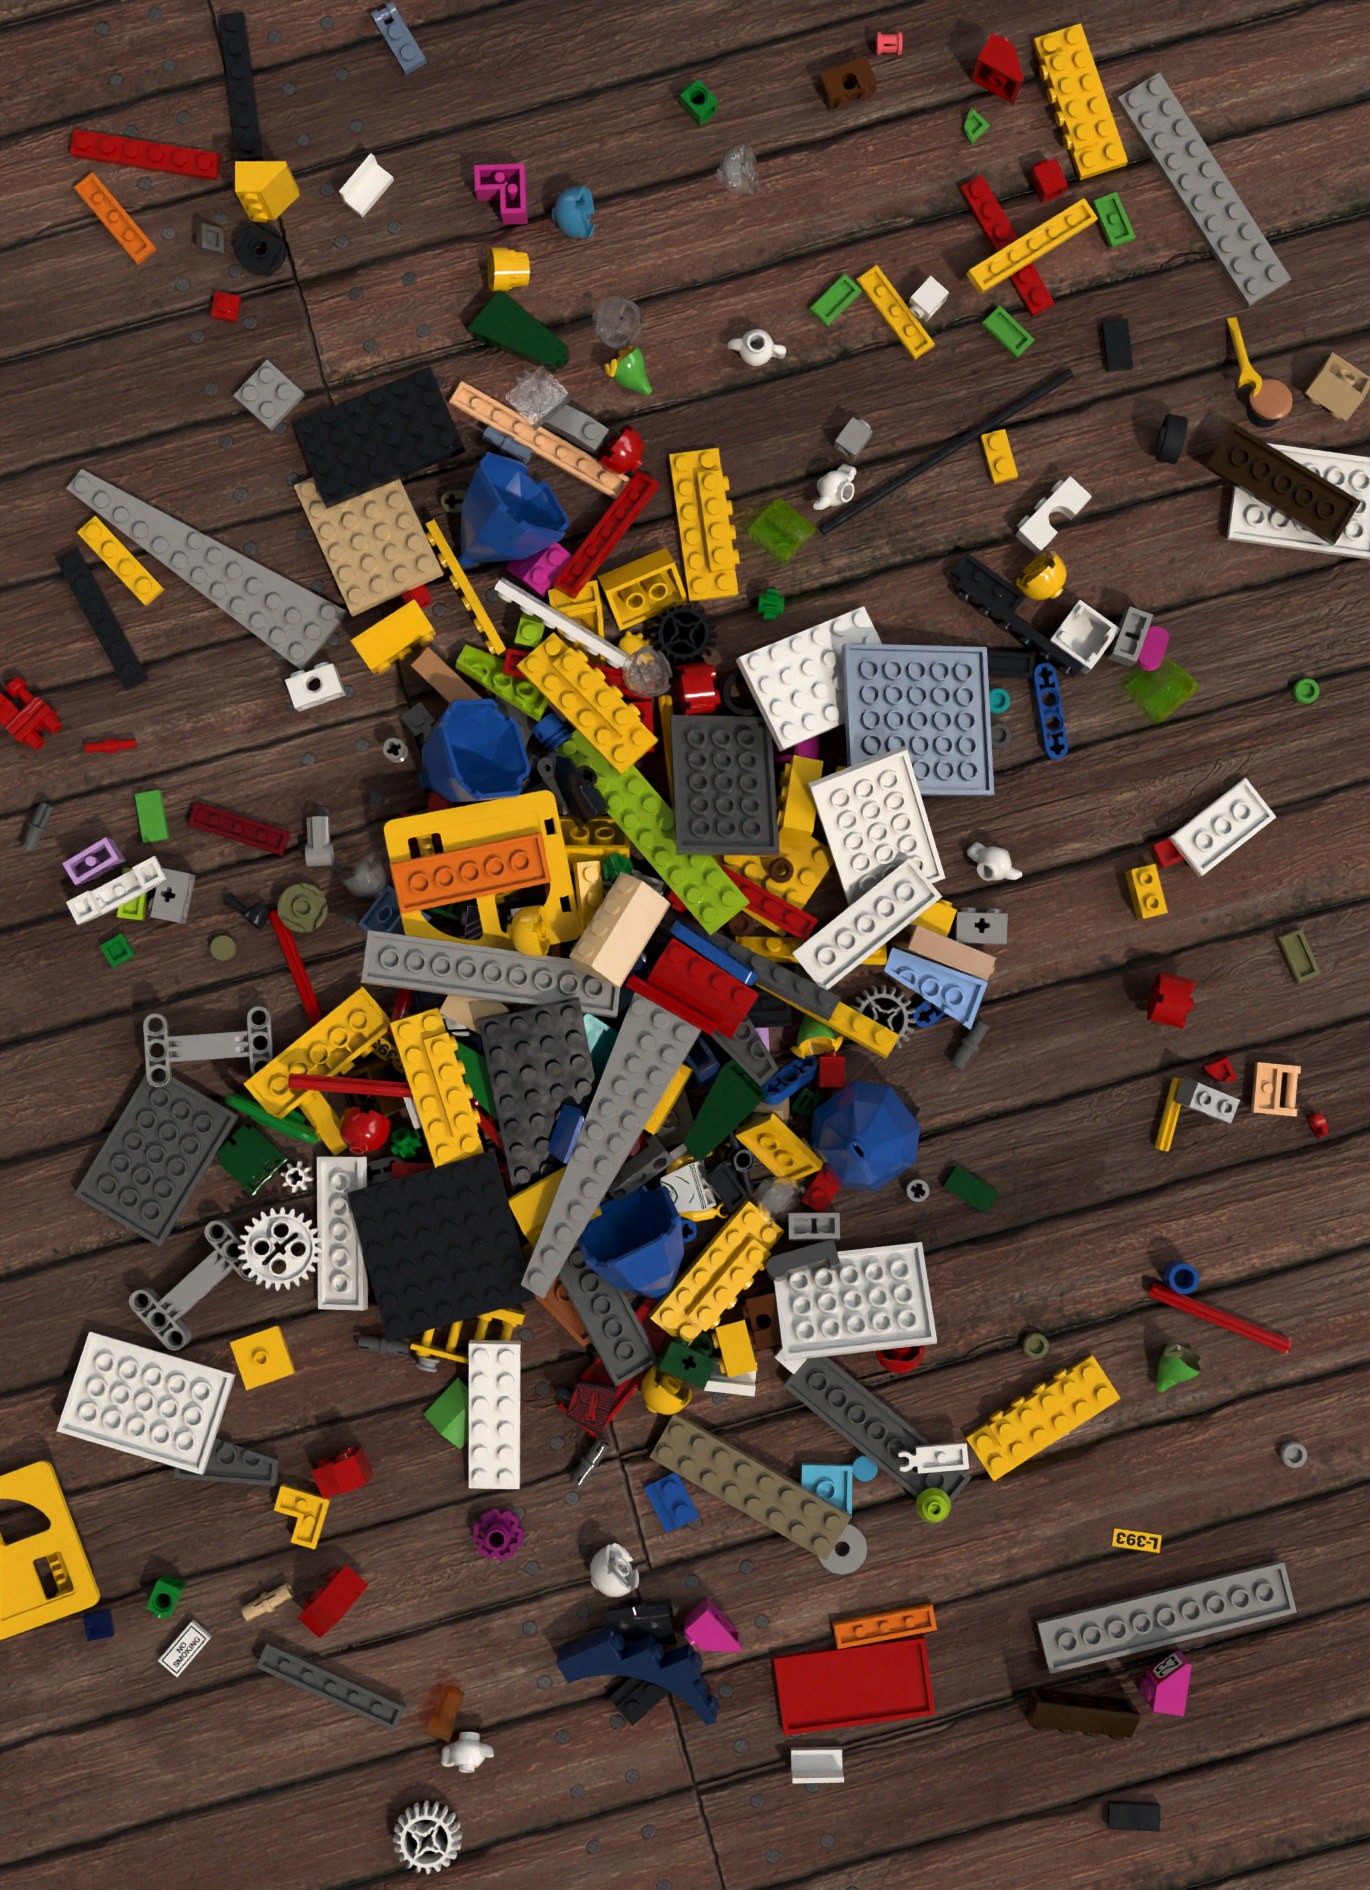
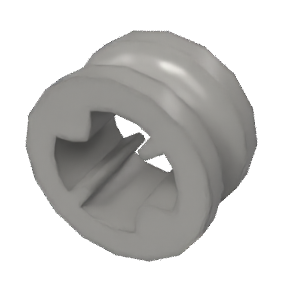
M913 1179L906 1185V1194L914 1202H921L928 1197L929 1187L923 1180ZM916 1183H920L921 1189L924 1190L922 1196L918 1194L919 1197H913L914 1192L911 1191V1187L913 1185L916 1187Z
M430 1355V1357L417 1356L419 1362L415 1364L416 1368L428 1372H437L436 1363L440 1361L438 1357Z

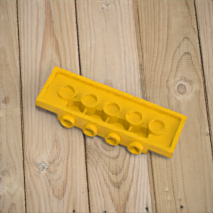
M1081 23L1034 38L1033 45L1040 63L1039 73L1043 81L1046 80L1048 100L1050 104H1054L1056 110L1055 120L1058 127H1062L1064 133L1063 144L1065 149L1070 151L1079 180L1126 166L1128 160Z
M719 448L669 454L689 603L737 597L739 593L735 564H740L738 549H733L732 540H736L735 525L729 524L728 516L733 515L731 500H726L725 491H729L728 475L723 476L721 470Z
M553 632L517 665V669L598 753L622 775L658 742V739L640 722L641 719L638 716L641 713L632 703L627 705L621 699L623 697L621 691L615 685L609 687L603 681L606 677L597 667L592 669L586 663L588 658L580 649L575 652Z
M362 986L247 1080L244 1085L267 1113L282 1119L300 1104L305 1107L316 1098L313 1095L316 1091L288 1088L289 1074L334 1077L341 1071L344 1075L355 1066L352 1062L358 1056L365 1058L374 1050L372 1045L387 1033L390 1018Z
M439 1007L389 1022L434 1168L484 1153L476 1124L481 1122L477 1108H471L469 1099L473 1098L472 1090L469 1084L464 1085L461 1075L466 1074L461 1059L456 1060L454 1053L455 1050H458L457 1042L454 1035L449 1036L448 1032H446Z
M746 1199L648 1316L673 1338L677 1336L688 1341L689 1346L702 1330L706 1332L709 1328L714 1329L720 1323V1314L725 1309L729 1310L736 1304V1295L742 1289L746 1290L752 1285L754 1281L752 1276L758 1269L762 1271L766 1268L769 1260L768 1257L771 1255L769 1250L782 1236L784 1231Z
M1092 1354L1068 1370L1063 1368L1053 1375L1054 1379L1046 1384L1044 1382L1039 1383L1032 1388L1033 1393L1025 1398L1023 1396L1016 1398L1010 1403V1408L1005 1411H996L989 1417L990 1421L965 1436L993 1481L1121 1399Z

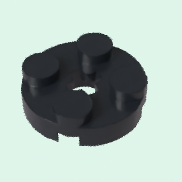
M258 224V226L252 228L249 226L239 234L236 240L237 257L242 267L254 275L269 277L285 261L287 246L279 231L270 225ZM263 244L266 245V253L257 255L258 252L255 248L257 246L262 247Z

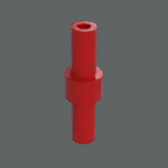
M109 738L104 739V742L85 743L86 753L106 752V754L117 753L118 750L137 748L136 738L124 740Z

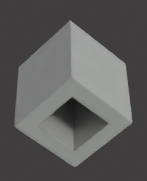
M852 417L835 440L833 448L854 462L871 439L873 431L870 430V425L862 419L856 420Z

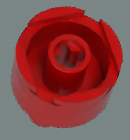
M701 662L676 666L675 674L680 673V680H675L678 703L680 708L685 707L682 715L714 712L716 705L720 704L718 689L714 690L713 680L716 679L714 665Z
M1157 973L1151 988L1153 992L1152 999L1148 1001L1147 1020L1183 1029L1186 1023V1012L1191 1013L1194 1004V998H1191L1190 994L1193 992L1195 980L1167 973Z

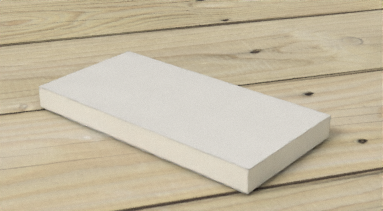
M1244 778L1172 834L1169 839L1197 876L1201 877L1275 819L1276 816L1249 781Z

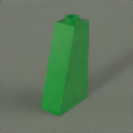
M455 1037L458 1050L454 1051L456 1060H462L466 1074L461 1075L464 1085H470L473 1097L497 1120L498 1116L484 1051L479 1050L459 1037Z

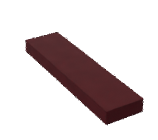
M196 801L187 824L188 826L283 857L291 836V832Z

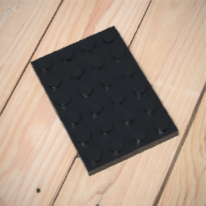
M430 366L293 422L327 509L466 452Z

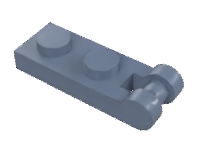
M392 1L385 4V8L378 11L376 9L370 13L375 25L405 75L427 63L425 56ZM391 17L393 22L385 25L384 20Z

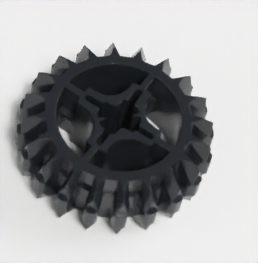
M682 601V608L678 609L677 604L674 602L672 603L673 611L670 612L667 607H664L663 612L666 616L656 615V619L661 623L653 622L651 625L653 629L658 630L650 633L651 638L658 639L651 643L652 648L661 647L656 651L657 657L665 653L663 663L666 664L671 658L673 659V668L677 666V662H681V666L686 665V662L689 661L690 664H695V659H698L700 663L705 662L702 654L708 657L712 655V652L707 647H716V643L710 640L718 637L716 632H710L716 628V623L707 624L712 619V615L707 614L702 617L705 608L701 607L696 612V603H692L690 609H687L686 601ZM690 617L696 620V622L683 624L676 618ZM670 622L675 634L665 644L663 632ZM700 628H703L705 638L702 645L697 648L693 636ZM679 629L680 631L684 630V633L685 631L689 632V642L688 640L679 639ZM684 646L692 653L679 654L671 649Z

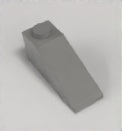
M549 395L535 414V418L596 458L610 439L608 428L590 416Z

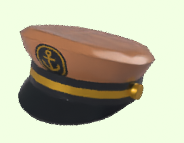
M1262 380L1261 389L1254 397H1252L1254 388H1252L1249 395L1250 400L1247 406V413L1251 423L1260 428L1271 427L1290 412L1293 401L1292 394L1288 387L1279 380Z

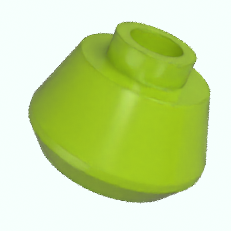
M938 1488L925 1489L916 1500L918 1515L929 1523L943 1521L951 1509L948 1495Z

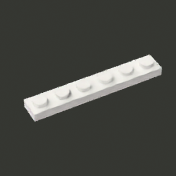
M501 578L494 589L499 592L498 596L510 603L512 600L521 605L520 609L531 616L536 614L542 618L541 622L552 629L557 627L564 631L563 635L573 642L577 640L586 645L584 648L594 655L600 653L607 658L606 662L613 667L619 669L621 666L625 669L632 658L631 655L505 578Z

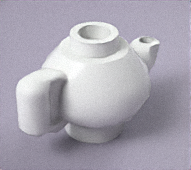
M761 329L750 330L742 338L732 339L727 344L728 349L739 351L742 359L752 366L765 364L771 357L783 359L786 355L785 346L774 345L771 336Z
M842 464L837 471H831L824 477H821L817 483L820 498L814 503V509L823 510L829 506L835 507L844 502H849L854 495V485L850 482L856 475V468Z
M975 842L968 848L967 854L973 861L977 862V872L982 879L997 881L1004 878L1017 880L1022 877L1021 871L1011 867V859L1007 850L996 846L986 848L978 842Z
M461 1732L458 1741L444 1746L442 1749L441 1763L444 1767L456 1765L459 1767L460 1772L473 1773L475 1768L479 1767L485 1760V1757H494V1751L491 1746L482 1744L479 1741V1733Z

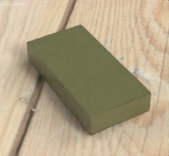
M1302 928L1276 937L1296 984L1321 974Z

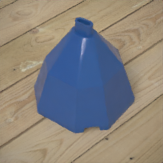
M490 452L483 456L474 473L461 507L462 554L457 558L460 565L472 567L475 563L523 560L560 541L564 537V530L570 524L566 513L550 485L544 480L537 483L527 474L529 467L523 462Z
M493 699L457 700L449 703L431 729L422 747V772L418 774L421 788L424 791L431 790L450 802L483 801L519 796L522 791L521 783L529 775L531 768L517 721L511 716L505 717L496 709L498 704Z
M854 1080L814 1109L809 1147L823 1162V1166L838 1186L875 1192L916 1162L921 1126L890 1085H879ZM856 1144L859 1146L862 1152H859L855 1146Z
M642 1185L621 1200L611 1197L601 1202L602 1214L589 1221L578 1240V1244L586 1264L613 1287L654 1298L655 1302L659 1303L665 1294L671 1290L684 1255L681 1217L666 1186H658L657 1190H647L645 1185Z

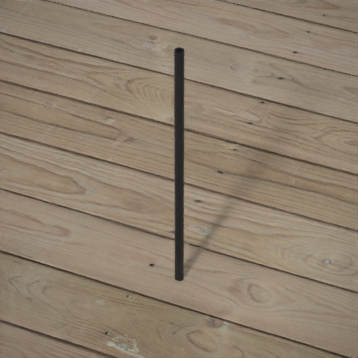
M1068 368L821 525L819 530L823 535L828 534L1073 378L1072 370Z

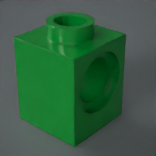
M699 79L693 84H687L680 93V106L699 127L718 112V100ZM694 99H701L703 100V103L696 105L691 101Z
M163 1574L157 1580L145 1609L150 1610L151 1614L157 1618L164 1619L166 1617L169 1619L175 1612L187 1584ZM160 1594H167L170 1597V1603L162 1602Z

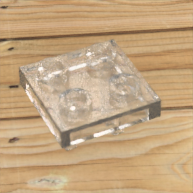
M542 365L532 374L528 370H524V378L517 376V386L504 396L508 404L534 431L573 399L571 394Z

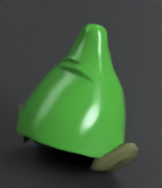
M1175 1342L1167 1344L1158 1365L1157 1391L1165 1392L1171 1386L1193 1379L1201 1372L1202 1369L1199 1364L1201 1359L1200 1356L1196 1355L1194 1348L1188 1350Z

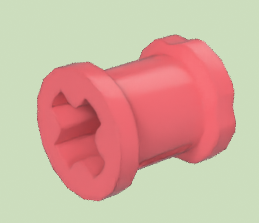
M877 32L876 56H880L881 53L901 55L902 32H897V34Z

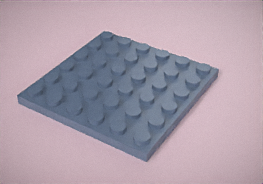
M854 643L842 645L847 768L905 746L921 796L991 797L995 795L987 647Z

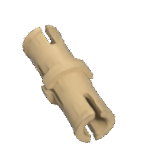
M286 1582L269 1593H262L260 1598L241 1607L244 1618L250 1622L267 1611L269 1613L274 1611L275 1607L294 1598L292 1587Z

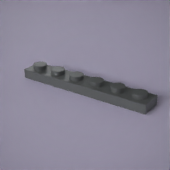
M270 1641L267 1642L256 1666L258 1669L395 1731L406 1707V1704Z

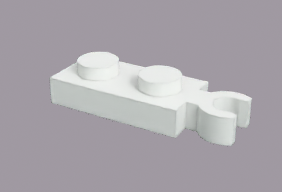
M966 1442L915 1446L914 1454L906 1450L897 1452L898 1457L908 1458L907 1464L899 1465V1470L903 1472L911 1470L913 1466H917L918 1474L969 1469Z

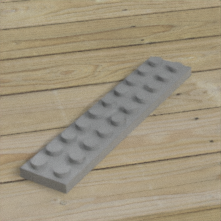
M1157 73L1118 97L1116 103L1247 308L1289 283L1291 280L1289 274L1161 73Z
M371 930L367 932L361 983L525 1006H537L579 997L583 1014L617 1017L620 989L576 969L571 959L553 956L533 957L526 956L518 951Z
M1280 1560L1039 1620L1036 1623L1048 1671L1052 1674L1297 1613L1285 1564Z

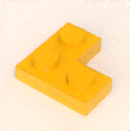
M285 1484L281 1485L274 1511L298 1518L291 1543L316 1549L331 1498L328 1497L323 1500L322 1495Z

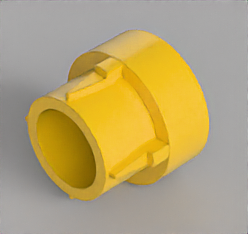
M490 247L487 263L490 291L501 290L502 292H508L512 287L528 286L530 276L528 254L508 250L507 247Z

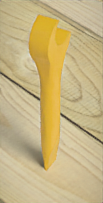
M1227 318L1240 369L1237 386L1238 388L1243 385L1252 386L1254 388L1252 397H1254L1261 389L1262 378L1255 372L1248 360L1237 318Z

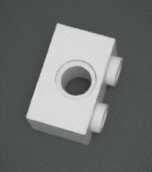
M323 662L314 666V670L306 673L304 670L294 672L290 675L291 678L285 680L294 708L299 712L346 696L337 668L333 663ZM320 680V688L316 691H310L309 684L311 681Z

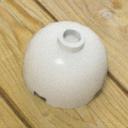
M617 1543L609 1544L594 1555L590 1564L592 1585L609 1597L626 1595L637 1588L639 1584L637 1568L632 1569L629 1562L633 1561L625 1548Z

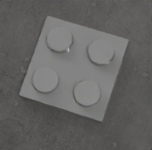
M266 360L233 396L272 431L305 395L271 362Z

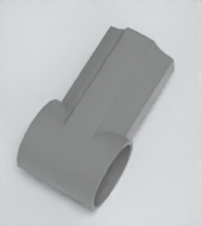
M307 817L308 844L305 846L307 867L333 865L334 850L332 843H330L329 817Z

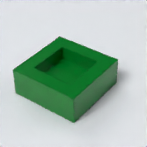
M122 933L100 946L112 968H116L136 956L126 936Z

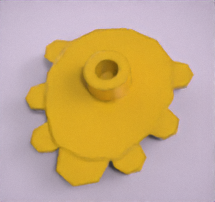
M627 631L625 636L620 639L618 645L619 649L632 656L629 662L634 663L635 666H640V661L649 663V657L654 656L656 653L655 649L650 646L652 643L651 639L644 640L642 633H638L636 636Z

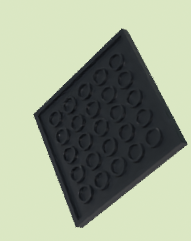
M495 1150L347 1193L388 1342L537 1299L535 1293L521 1285L528 1266L514 1215L509 1206V1197Z

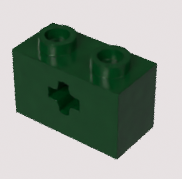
M675 1336L674 1340L666 1337L654 1362V1366L661 1371L704 1389L717 1362L710 1357L712 1352L699 1346L696 1350L688 1347V1341ZM683 1358L691 1359L689 1364L682 1363L681 1361Z

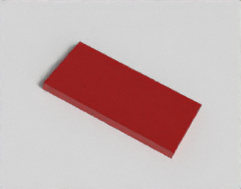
M924 1636L873 1642L837 1649L836 1647L773 1656L784 1736L935 1715Z

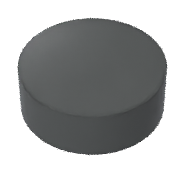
M996 723L991 726L992 748L1002 749L1010 742L1011 731L1005 724Z

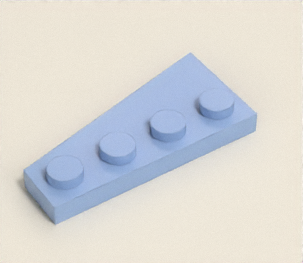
M892 947L884 971L923 996L930 1003L942 1009L949 1016L961 1022L968 1029H971L988 981Z

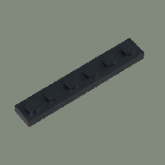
M244 12L219 15L238 161L264 160L246 16Z
M76 547L56 558L57 564L125 690L128 691L149 680L80 549Z
M962 577L954 588V591L957 592L956 596L965 603L971 602L977 607L976 610L985 618L990 616L997 622L996 625L1006 633L1010 631L1016 635L1017 641L1027 648L1031 646L1037 651L1039 658L1045 662L1051 661L1057 665V670L1062 675L1074 678L1084 667Z

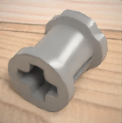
M389 738L384 743L383 753L393 763H400L407 758L408 748L402 740ZM394 745L400 748L397 756L390 753L393 751L392 746Z

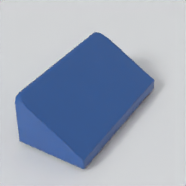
M567 1104L563 1105L548 1146L549 1153L566 1164L570 1160L585 1119L582 1109Z

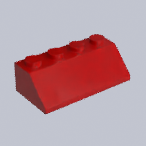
M672 938L658 959L646 981L718 1024L716 1030L729 1039L733 1037L759 997V993L674 938Z

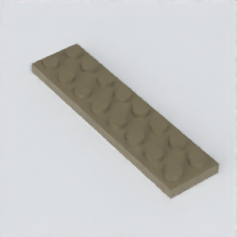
M678 1413L673 1414L650 1455L651 1459L824 1560L828 1559L852 1516L847 1511Z

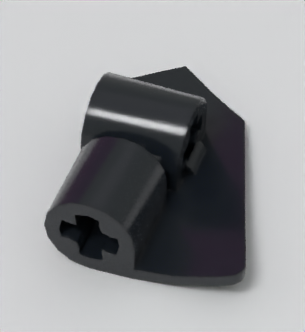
M556 756L555 780L567 808L580 831L590 820L607 812L610 806L599 788H594V785L597 783V775L591 767L586 765L576 767L572 758Z
M639 1597L627 1598L620 1603L619 1608L608 1609L600 1621L604 1628L613 1626L617 1634H620L626 1641H636L651 1634L656 1643L677 1645L672 1626L673 1607L670 1598L651 1600L645 1603Z

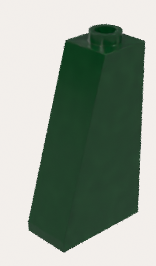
M501 290L498 291L468 326L470 336L474 339L552 373H555L558 368L562 369L570 359L569 347Z
M734 1059L721 1068L683 1142L689 1154L694 1158H698L700 1162L769 1096Z

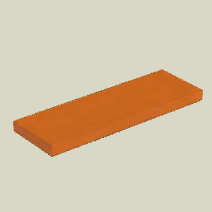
M541 832L390 864L400 914L551 882Z

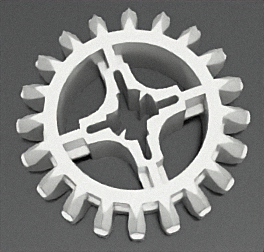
M427 1800L424 1802L423 1808L418 1802L414 1804V1810L409 1807L406 1808L405 1815L399 1816V1824H396L394 1827V1832L397 1833L393 1836V1842L397 1843L394 1848L395 1853L402 1852L399 1857L400 1862L407 1859V1868H411L414 1864L417 1866V1873L421 1871L422 1867L425 1868L427 1875L431 1872L432 1867L437 1872L441 1870V1864L448 1867L450 1859L456 1858V1850H460L461 1843L458 1840L462 1838V1832L457 1831L461 1824L458 1821L453 1822L456 1817L455 1813L447 1815L448 1806L443 1807L442 1810L438 1809V1801L435 1802L433 1807H430V1803ZM420 1820H432L428 1824L420 1822ZM440 1825L447 1834L448 1843L443 1841V1837L438 1833ZM433 1830L432 1835H431L432 1837H429V1838H428L427 1840H425V1842L422 1844L424 1837H426L428 1834H430L431 1831ZM408 1831L412 1833V1837L417 1842L415 1849L409 1842ZM426 1851L435 1852L434 1854H423Z

